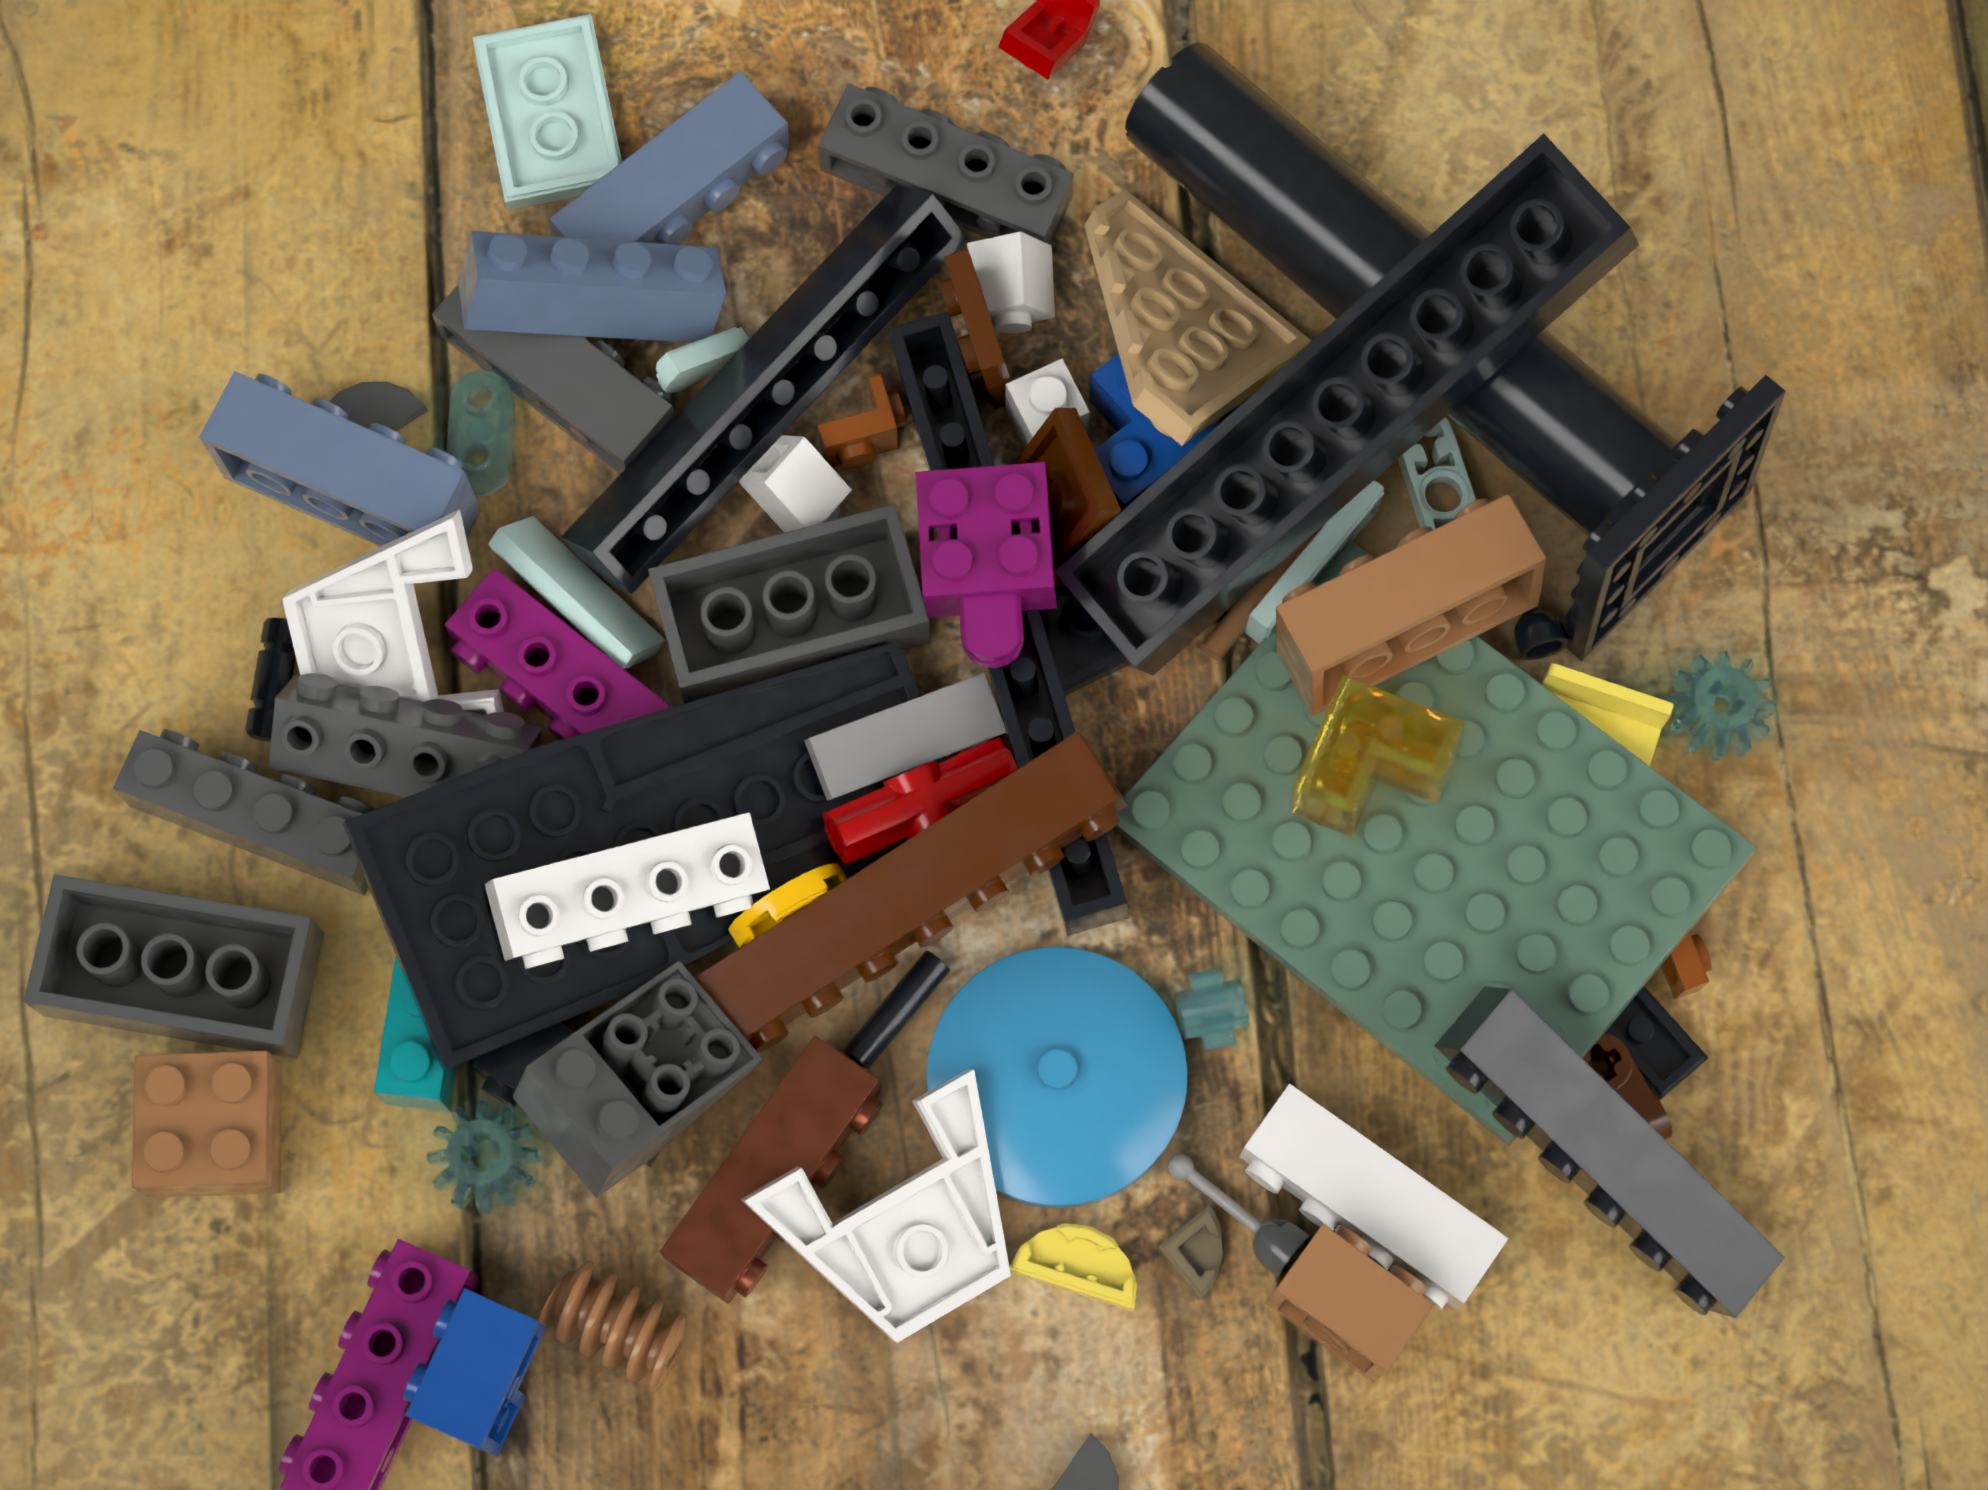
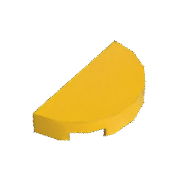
M838 863L826 864L790 880L751 906L752 908L745 910L732 922L728 930L738 947L741 948L847 880V877Z

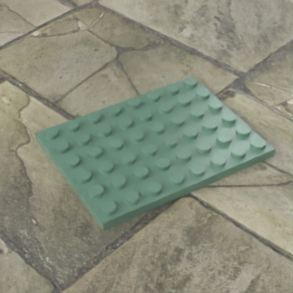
M1351 541L1315 581L1316 585L1319 586L1340 576L1339 573L1344 566L1356 558L1368 555V553ZM1276 628L1270 638L1266 637L1124 796L1128 807L1116 814L1120 822L1113 827L1116 832L1508 1146L1517 1137L1506 1130L1493 1117L1492 1112L1497 1106L1481 1091L1478 1094H1474L1457 1083L1446 1070L1450 1061L1434 1045L1484 986L1512 989L1583 1059L1753 857L1757 848L1478 636L1311 716L1276 652Z

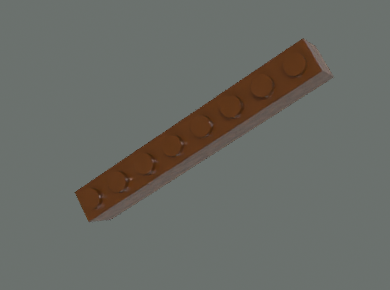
M1077 731L694 978L757 1053L762 1052L783 1040L789 1034L786 1025L807 1012L810 1018H814L839 1004L844 999L840 990L862 977L864 982L868 983L891 971L899 963L895 955L917 942L920 948L943 938L954 928L950 920L971 906L975 912H980L999 902L1009 893L1006 884L1028 871L1029 875L1034 877L1055 866L1064 858L1061 849L1083 835L1086 841H1091L1111 830L1120 822L1116 814L1128 807V804L1088 740Z

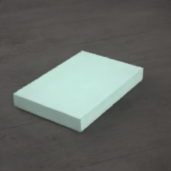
M591 14L472 37L507 210L578 197L622 163Z

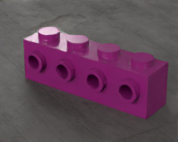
M495 567L444 624L453 643H455L450 649L451 653L474 673L479 675L486 668L503 681L498 689L522 711L528 713L534 706L552 720L547 728L558 740L671 708L669 704Z
M397 1239L392 1252L384 1249L379 1254L367 1282L369 1287L374 1288L363 1313L355 1310L351 1314L341 1333L338 1347L345 1351L333 1375L328 1372L323 1374L313 1391L309 1402V1410L314 1411L315 1414L304 1437L296 1434L283 1454L279 1465V1472L285 1474L280 1486L281 1489H381L413 1420L405 1416L411 1403L403 1399L410 1377L420 1362L429 1365L440 1339L433 1337V1331L447 1301L452 1299L458 1302L464 1288L473 1292L479 1279L478 1276L471 1270L401 1239Z

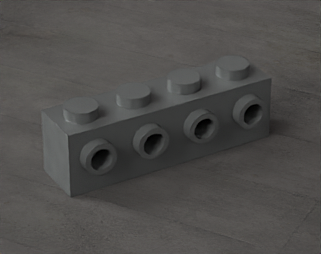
M848 83L818 144L820 171L882 196H886L896 185L932 193L959 227L987 238L1023 232L1051 245L1073 196L1074 173L1067 171L1066 167L1058 160L1043 154H1035L1032 157L1010 148V145L1004 139L995 134L983 131L974 134L954 126V123L947 116L935 110L923 109L919 112L899 104L897 99L890 93L876 87H866L864 90Z
M308 673L301 676L294 675L275 697L268 768L408 797L529 749L539 747L541 745L543 726L525 723L522 717L508 712H494L485 715L462 710L458 703L450 700L432 699L422 702L399 697L400 695L397 691L387 687L369 686L360 689L337 684L333 677L324 674Z
M163 729L160 737L139 730L113 787L130 807L365 895L368 885L343 823L375 809L346 796H340L337 804L314 796L317 790L316 787L288 774H281L278 782L256 774L258 768L256 764L233 753L222 751L219 759L197 752L199 744L180 733Z

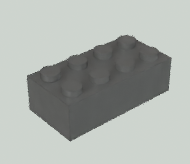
M896 504L648 569L684 704L888 643L896 644L902 650L930 643L929 618Z
M54 874L23 1002L44 1017L247 1051H268L272 1055L297 1059L324 932L308 916Z

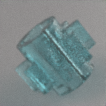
M1218 968L1188 974L1191 989L1175 992L1176 1009L1184 1039L1200 1037L1202 1048L1206 1050L1235 1045L1234 1029L1249 1027L1248 1008L1240 979L1224 982L1222 970Z

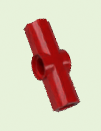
M999 737L959 752L956 756L938 764L935 759L884 781L883 788L823 813L826 835L833 851L838 854L843 864L858 861L904 838L909 840L1018 770L1017 764L1011 751L1005 747Z

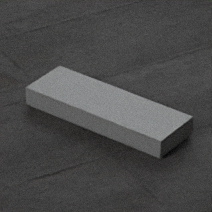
M985 673L813 736L804 740L825 797L829 801L935 759L1007 733Z

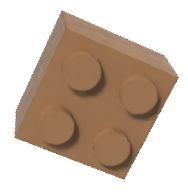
M268 1051L135 1055L132 1188L148 1198L280 1193L282 1064Z
M1322 1224L1265 1304L1374 1383L1390 1369L1434 1304L1422 1296L1427 1287L1411 1273L1397 1265H1393L1391 1270L1387 1271L1369 1258L1367 1255L1372 1249L1371 1246L1356 1233L1342 1225H1338L1335 1231H1332Z

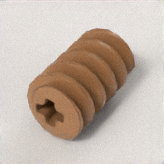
M589 1260L575 1273L570 1271L566 1273L551 1292L542 1308L538 1321L546 1329L558 1321L556 1339L563 1344L571 1342L582 1332L579 1352L586 1357L594 1355L605 1345L603 1366L609 1370L617 1368L628 1358L626 1379L634 1384L652 1371L649 1392L654 1394L672 1368L683 1345L686 1315L680 1312L666 1325L662 1324L660 1320L663 1302L659 1299L643 1312L639 1311L637 1306L640 1289L636 1286L620 1299L616 1298L614 1293L617 1276L613 1273L606 1277L599 1285L591 1284L594 1263Z

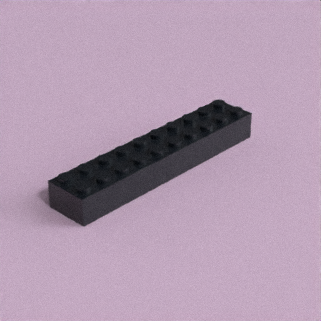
M1543 133L1055 571L1056 575L1135 668L1153 676L1637 248L1639 243L1631 227Z

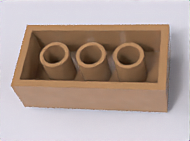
M1509 494L1492 502L1488 498L1476 500L1462 508L1456 514L1455 520L1435 530L1430 526L1416 529L1399 541L1398 548L1377 558L1372 554L1356 558L1342 568L1339 573L1340 576L1319 586L1316 583L1303 584L1290 591L1282 599V604L1276 606V652L1311 716L1539 605L1547 558Z

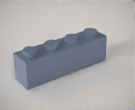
M740 71L550 217L549 221L553 235L556 237L678 245L689 235L693 228L692 224L710 210L712 212H719L726 208L738 196L742 185L758 173L761 176L771 173L784 161L787 156V150L790 149L788 123Z
M471 231L458 279L464 330L693 343L712 336L726 297L718 247Z

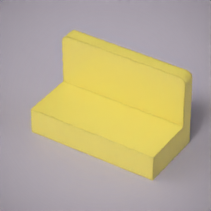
M1552 663L1540 684L1650 766L1661 730L1670 718L1674 704Z

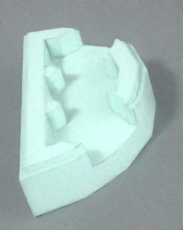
M734 327L668 351L656 363L655 369L658 373L656 374L658 382L663 390L669 394L695 385L719 371L749 338L742 327Z

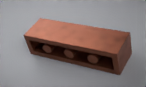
M814 1035L659 1251L663 1258L728 1305L736 1293L746 1298L756 1287L768 1268V1264L761 1260L763 1255L776 1238L783 1243L785 1241L740 1199L797 1166L802 1167L812 1187L816 1184L821 1189H824L845 1159V1156L839 1153L838 1150L853 1130L861 1136L882 1108L883 1103L876 1098L881 1091L879 1079Z

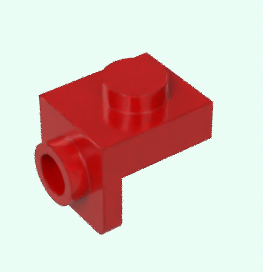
M1036 0L1004 30L998 48L1048 80L1085 45L1100 2L1099 0Z

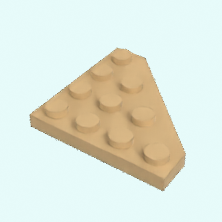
M1124 189L1096 206L1085 223L1084 227L1132 404L1151 420L1153 426L1158 431L1172 437L1181 446L1256 392L1312 341L1128 190Z

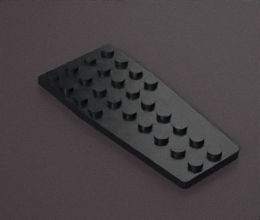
M888 643L532 748L345 821L343 826L442 1070L451 1068L628 995L677 961H680L685 966L734 940L728 928L744 912L741 911L717 918L714 906H709L689 912L691 925L653 935L651 923L649 922L627 928L628 942L591 952L589 951L587 939L561 946L564 959L525 969L522 957L504 960L485 888V883L492 879L750 812L770 887L767 891L752 895L753 902L756 903L790 880L826 864L838 863L848 879L906 842L907 838H904L863 859L843 864L838 854L833 851L828 840L822 814L883 788L884 781L900 774L827 801L804 740L920 697L921 694L903 650L896 644ZM946 756L936 759L937 764L947 760Z

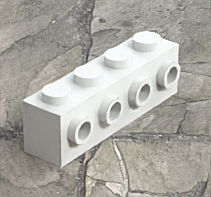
M750 812L495 878L485 883L504 960L522 957L525 969L564 959L561 946L587 939L590 952L628 942L627 928L649 922L651 923L653 935L691 925L689 912L709 906H714L717 918L752 908L751 906L754 904L752 895L770 889Z

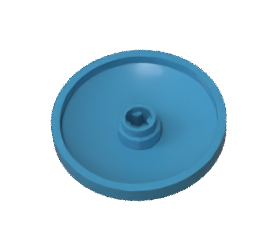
M1045 947L1018 952L996 961L973 976L957 992L943 1012L934 1031L927 1061L928 1091L968 1068L974 1069L996 1194L1015 1202L1042 1208L1063 1209L1097 1203L1118 1194L1142 1178L1155 1165L1171 1142L1182 1115L1187 1092V1062L1182 1038L1174 1018L1159 995L1145 980L1119 962L1098 953L1070 947Z

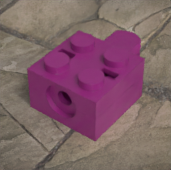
M1045 462L915 472L922 591L928 617L959 616L963 649L970 660L982 667L999 668L1006 666L1018 658L1024 644L1022 611L1057 608L1049 488ZM1033 520H1037L1038 533H1033ZM936 528L938 530V540L936 536Z

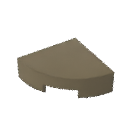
M1207 1206L1158 1246L1157 1249L1198 1300L1202 1299L1211 1289L1220 1272L1223 1260L1222 1230L1211 1207Z

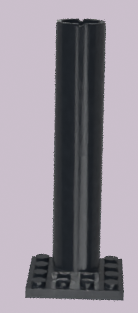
M1197 42L1175 54L1171 58V66L1167 68L1161 67L1148 81L1136 98L1127 116L1125 125L1127 133L1125 135L1128 141L1335 319L1343 314L1432 234L1208 44ZM1544 329L1448 414L1450 418L1589 536L1582 547L1586 552L1585 559L1576 571L1580 576V580L1570 595L1574 599V603L1565 616V619L1569 622L1566 631L1569 644L1566 648L1577 658L1583 661L1751 492L1786 391L1767 375L1750 391L1740 386L1721 405L1716 413L1719 421L1705 435L1693 428L1678 442Z

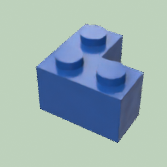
M1119 353L1091 374L1089 401L1116 430V433L1097 447L1095 452L1115 493L1121 513L1218 424L1214 422L1181 446L1172 437L1158 431L1153 426L1151 420L1133 406Z
M464 1288L459 1301L456 1302L449 1299L438 1317L433 1337L440 1339V1342L429 1365L420 1362L410 1377L403 1399L411 1404L405 1416L498 1457L525 1398V1395L518 1391V1388L546 1327L538 1320Z

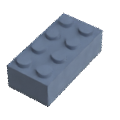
M234 371L199 437L225 479L378 546H383L460 509L467 540L481 509L466 473L462 470L463 464L458 459L436 448H428L426 454L405 445L406 440L402 435L384 425L371 423L368 429L347 420L349 415L343 409L326 400L315 398L312 404L291 396L292 390L271 376L259 373L254 380Z

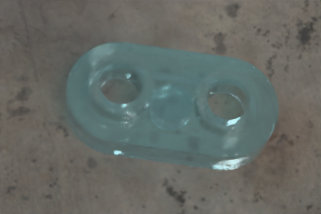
M484 370L468 373L457 381L450 395L447 453L463 464L462 470L465 471L475 496H487L500 490L508 481L512 470L515 401L508 383L498 374ZM485 392L492 395L491 401L483 407H475L470 404L473 396L478 393ZM483 451L488 454L486 462L480 466L467 464V459L473 452Z

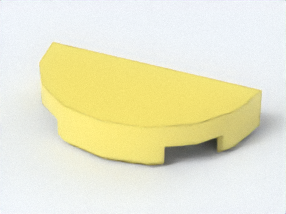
M1064 1223L1041 1231L1020 1246L1010 1265V1273L1130 1311L1135 1309L1137 1282L1129 1259L1112 1237L1091 1226Z

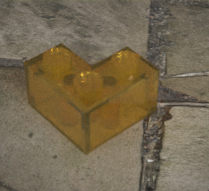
M1342 675L1292 789V814L1353 838L1377 781L1438 804L1462 749L1465 722Z

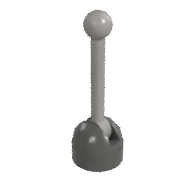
M1177 1154L1170 1159L1168 1170L1173 1178L1188 1180L1254 1233L1252 1245L1255 1256L1262 1266L1277 1278H1280L1290 1268L1311 1238L1310 1235L1296 1224L1285 1219H1272L1261 1223L1194 1169L1192 1159L1188 1155Z

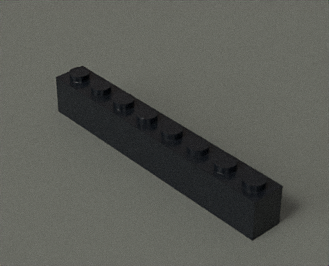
M896 185L561 536L567 545L602 581L632 594L648 578V569L659 566L937 272L946 262L944 256L953 254L968 239L934 194Z

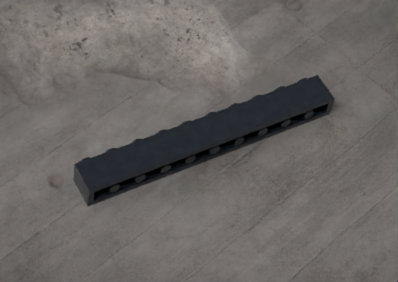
M943 312L888 328L893 353L928 471L995 466L949 312ZM1039 610L1022 611L1024 644L1018 658L1006 666L999 668L987 667L1018 769L1076 732ZM1105 833L1091 841H1086L1082 835L1062 848L1061 851L1064 854V858L1047 871L1067 936L1128 919V904L1107 834Z

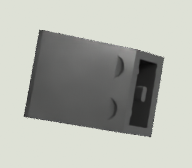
M677 961L527 1065L513 1095V1099L595 1198H598L651 1159L760 1065L763 1059L680 961Z

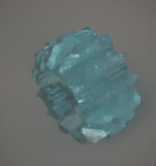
M1727 650L1720 651L1717 654L1713 665L1703 655L1694 657L1689 664L1690 672L1679 670L1671 680V684L1677 692L1669 694L1665 701L1674 704L1672 712L1679 714L1669 726L1671 733L1681 734L1689 731L1693 735L1687 744L1688 753H1695L1703 743L1709 744V753L1713 761L1721 760L1725 756L1728 747L1739 757L1746 755L1751 749V739L1762 741L1770 731V728L1763 719L1772 717L1776 712V703L1761 697L1771 687L1770 678L1760 677L1752 680L1748 676L1754 666L1752 659H1745L1737 669L1733 668L1731 657ZM1717 696L1729 703L1724 715L1716 713L1712 709Z
M480 1100L476 1106V1120L471 1121L461 1107H457L452 1110V1117L460 1127L454 1133L443 1126H436L433 1135L443 1144L448 1145L447 1149L428 1152L427 1162L432 1166L447 1167L437 1174L433 1179V1184L439 1191L449 1190L456 1186L451 1200L455 1207L463 1209L469 1204L476 1193L477 1210L481 1214H490L493 1207V1194L498 1193L500 1199L510 1208L517 1204L516 1196L509 1188L514 1181L525 1188L530 1189L534 1186L536 1181L533 1176L520 1167L521 1165H531L540 1162L541 1152L533 1147H521L532 1139L535 1135V1130L530 1123L520 1124L512 1128L517 1116V1112L513 1107L506 1105L493 1120L491 1104L487 1100ZM488 1143L499 1154V1158L488 1160L487 1171L481 1172L470 1160V1156L481 1154L482 1144Z

